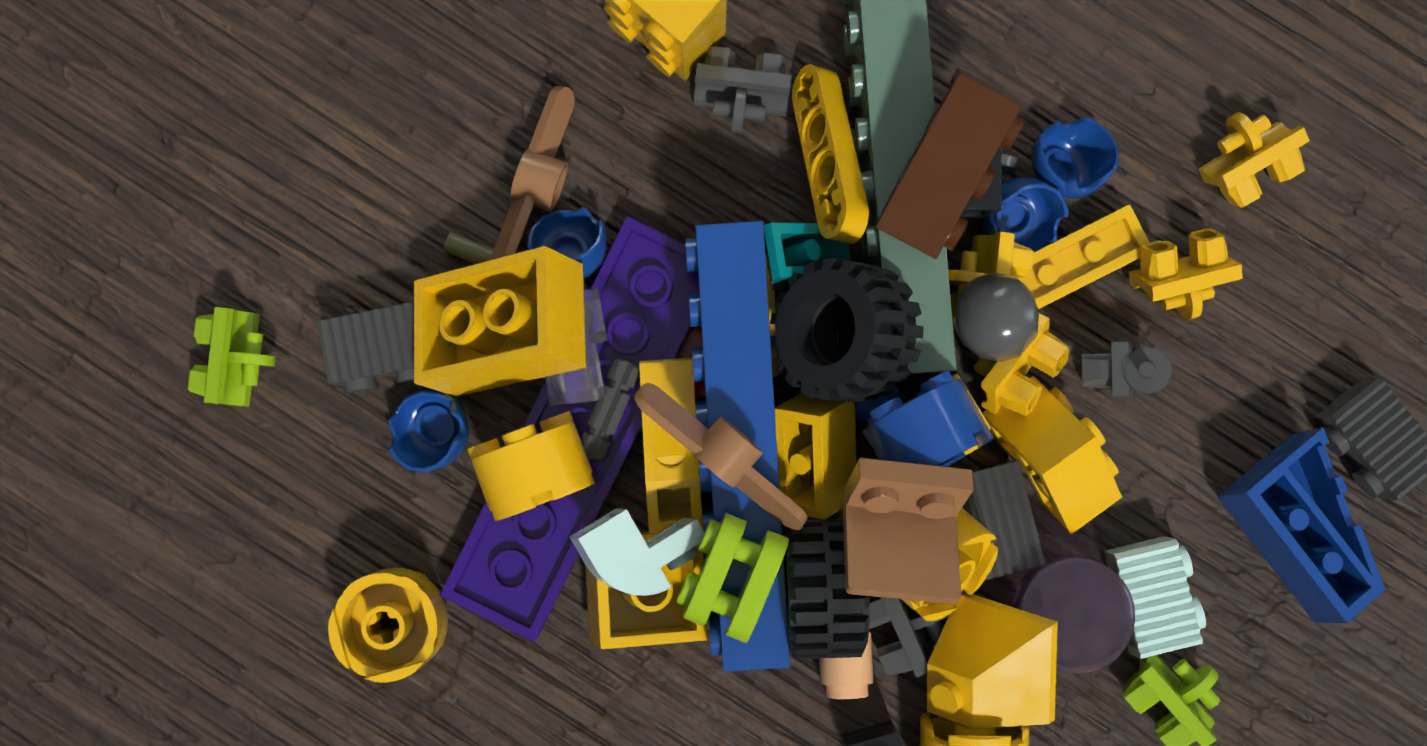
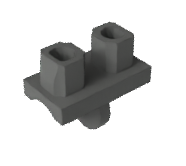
M711 46L704 63H697L693 105L713 107L712 115L733 117L732 133L742 134L744 119L764 121L765 114L786 116L792 75L786 74L783 55L771 53L757 55L755 70L735 68L736 52L730 48Z
M1128 341L1111 342V353L1082 354V387H1087L1088 389L1112 388V397L1118 399L1135 398V390L1146 394L1159 392L1171 380V361L1164 352L1157 348L1144 347L1134 351V346Z
M869 596V629L891 621L898 635V638L881 644L877 648L878 657L886 675L905 673L911 670L914 671L916 678L927 674V663L933 648L924 627H926L932 642L937 643L943 630L940 620L947 616L935 621H926L902 599Z

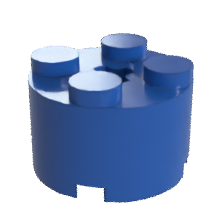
M945 371L920 385L921 391L913 396L914 399L910 402L903 404L900 397H896L870 412L872 417L865 421L868 428L863 432L878 460L941 467L951 465L966 456L964 451L975 445L980 448L994 438L961 379L954 380L949 371Z

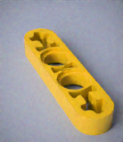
M812 64L805 65L796 76L793 84L792 103L818 228L825 239L854 244L865 232L869 218V207L840 80L837 73L833 70Z

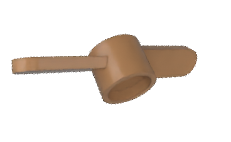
M555 86L548 95L529 148L524 152L517 167L510 195L513 200L490 260L515 254L533 206L552 212L557 205L566 180L568 163L556 159L555 156L575 104L574 93L568 87Z
M651 383L644 384L635 393V401L641 411L690 450L701 463L721 480L733 488L735 486L787 528L800 530L807 520L805 511L752 467L761 457L763 451L729 421L720 416L708 429L663 390Z

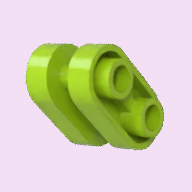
M725 512L721 522L710 519L698 551L707 554L699 575L691 571L688 572L676 603L686 606L682 618L702 626L706 624L711 611L728 617L725 635L747 643L779 571L789 538L767 530L760 545L742 538L747 521ZM733 559L750 565L738 597L721 590Z

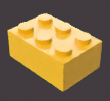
M604 0V10L610 16V19L607 21L608 25L625 41L631 43L636 38L650 50L646 55L648 60L668 77L675 72L686 81L697 68V63H701L706 58L709 48L716 46L726 35L727 0Z
M542 246L414 281V384L456 397L586 368L582 263L549 247Z

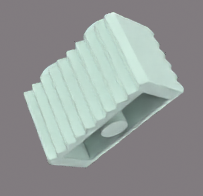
M1163 536L1104 551L1130 654L1142 659L1203 644L1200 629L1206 627V618L1197 597L1192 598L1189 591L1190 586L1187 582V577L1193 575V567L1185 546H1179L1177 539Z

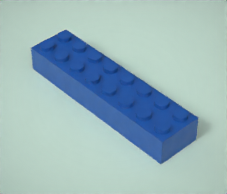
M763 221L696 225V238H685L687 272H699L700 293L689 294L691 327L702 326L703 347H694L692 349L694 382L705 381L706 400L696 401V419L709 429L722 416L746 435L763 451L761 457L752 467L779 489ZM699 461L701 492L712 491L713 506L703 507L704 532L710 519L721 522L726 512L747 521L742 538L760 545L767 530L782 535V525L739 488L736 486L733 488ZM784 558L747 643L725 635L728 617L715 612L710 613L711 656L722 655L723 672L790 668ZM733 559L721 590L738 597L750 565Z

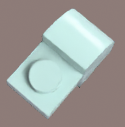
M616 508L569 537L589 571L600 582L627 594L646 596L658 594L671 588L661 567L667 565L669 570H673L693 559L698 554L695 546L700 544L704 531L697 519L683 518L645 541L627 509Z

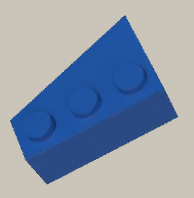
M1324 427L1293 433L1217 497L1314 622L1348 623L1386 589L1361 524L1355 525L1343 494L1348 492L1343 477L1336 476L1325 448V445L1329 444V440Z

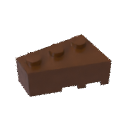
M957 67L950 81L952 84L937 111H934L922 139L912 157L909 158L876 223L877 229L934 259H937L943 247L952 251L958 243L968 223V220L960 216L971 197L978 201L983 198L996 174V170L988 166L999 147L1006 150L1011 148L1025 122L1024 119L1017 116L1022 105L1016 97Z

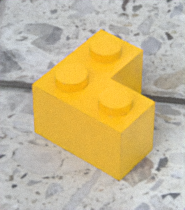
M1032 376L1030 379L1042 385V392L1038 402L1027 416L1007 409L1004 406H1001L996 414L985 410L982 414L990 425L997 443L1013 460H1019L1020 467L1027 474L1040 502L1070 534H1073L1122 498L1114 476L1119 471L1112 459L1101 449V446L1106 441L1097 426L1088 417L1078 420L1072 414L1074 413L1072 405L1058 388L1054 387L1049 391Z

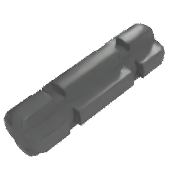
M615 359L607 375V378L610 379L608 386L603 385L587 425H590L588 433L583 432L581 437L587 458L593 461L600 462L607 454L611 442H608L610 434L615 435L630 399V396L627 395L629 388L634 389L640 375L637 365L623 359Z

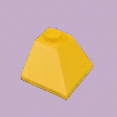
M966 592L961 593V598L954 604L958 608L950 613L927 663V712L971 729L1045 725L1055 720L1058 622L972 594L970 596Z

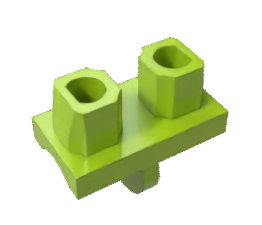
M214 307V314L202 315L196 318L194 337L197 344L210 345L208 366L194 365L190 370L188 390L204 396V403L250 407L252 386L258 385L259 367H275L276 356L261 355L263 334L258 333L260 314Z
M1159 655L1139 658V670L1123 685L1122 695L1133 709L1140 714L1160 700L1170 710L1169 714L1155 723V731L1166 746H1188L1195 741L1200 746H1209L1214 743L1217 738L1211 731V728L1215 724V719L1197 700L1199 698L1208 710L1213 709L1219 704L1221 699L1211 689L1219 677L1211 665H1204L1194 670L1185 659H1182L1173 667V670L1182 679L1181 681Z

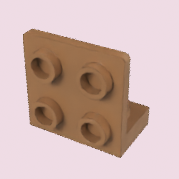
M859 458L842 491L846 592L853 595L956 604L961 598L956 516L974 490L972 470Z

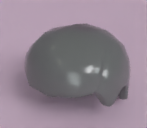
M991 273L977 277L964 287L963 292L958 295L955 305V325L959 337L965 346L979 358L1002 362L1018 357L1030 346L1038 334L1039 313L1034 295L1017 277L1000 273Z

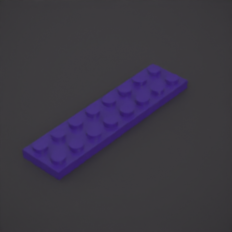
M628 216L626 217L584 302L586 368L548 376L523 427L534 424L537 433L540 434L543 432L540 425L541 421L570 411L581 439L583 432L588 433L590 425H587L603 385L608 386L610 379L607 378V375L615 359H623L638 367L639 361L675 359L691 327L689 294L700 293L699 272H687L686 244ZM640 375L634 389L629 388L627 395L630 396V399L615 435L610 434L608 442H611L605 458L600 462L588 458L595 484L498 521L494 520L492 512L489 511L488 505L485 502L439 596L534 643L537 641L579 555L569 536L596 521L642 427V411L635 401V393L640 389Z

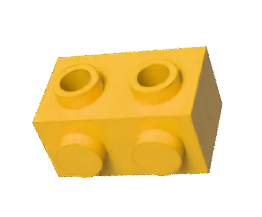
M800 393L774 408L779 490L801 507L807 514V517L827 519L843 508L842 491L857 464L855 402L820 400V398H810Z

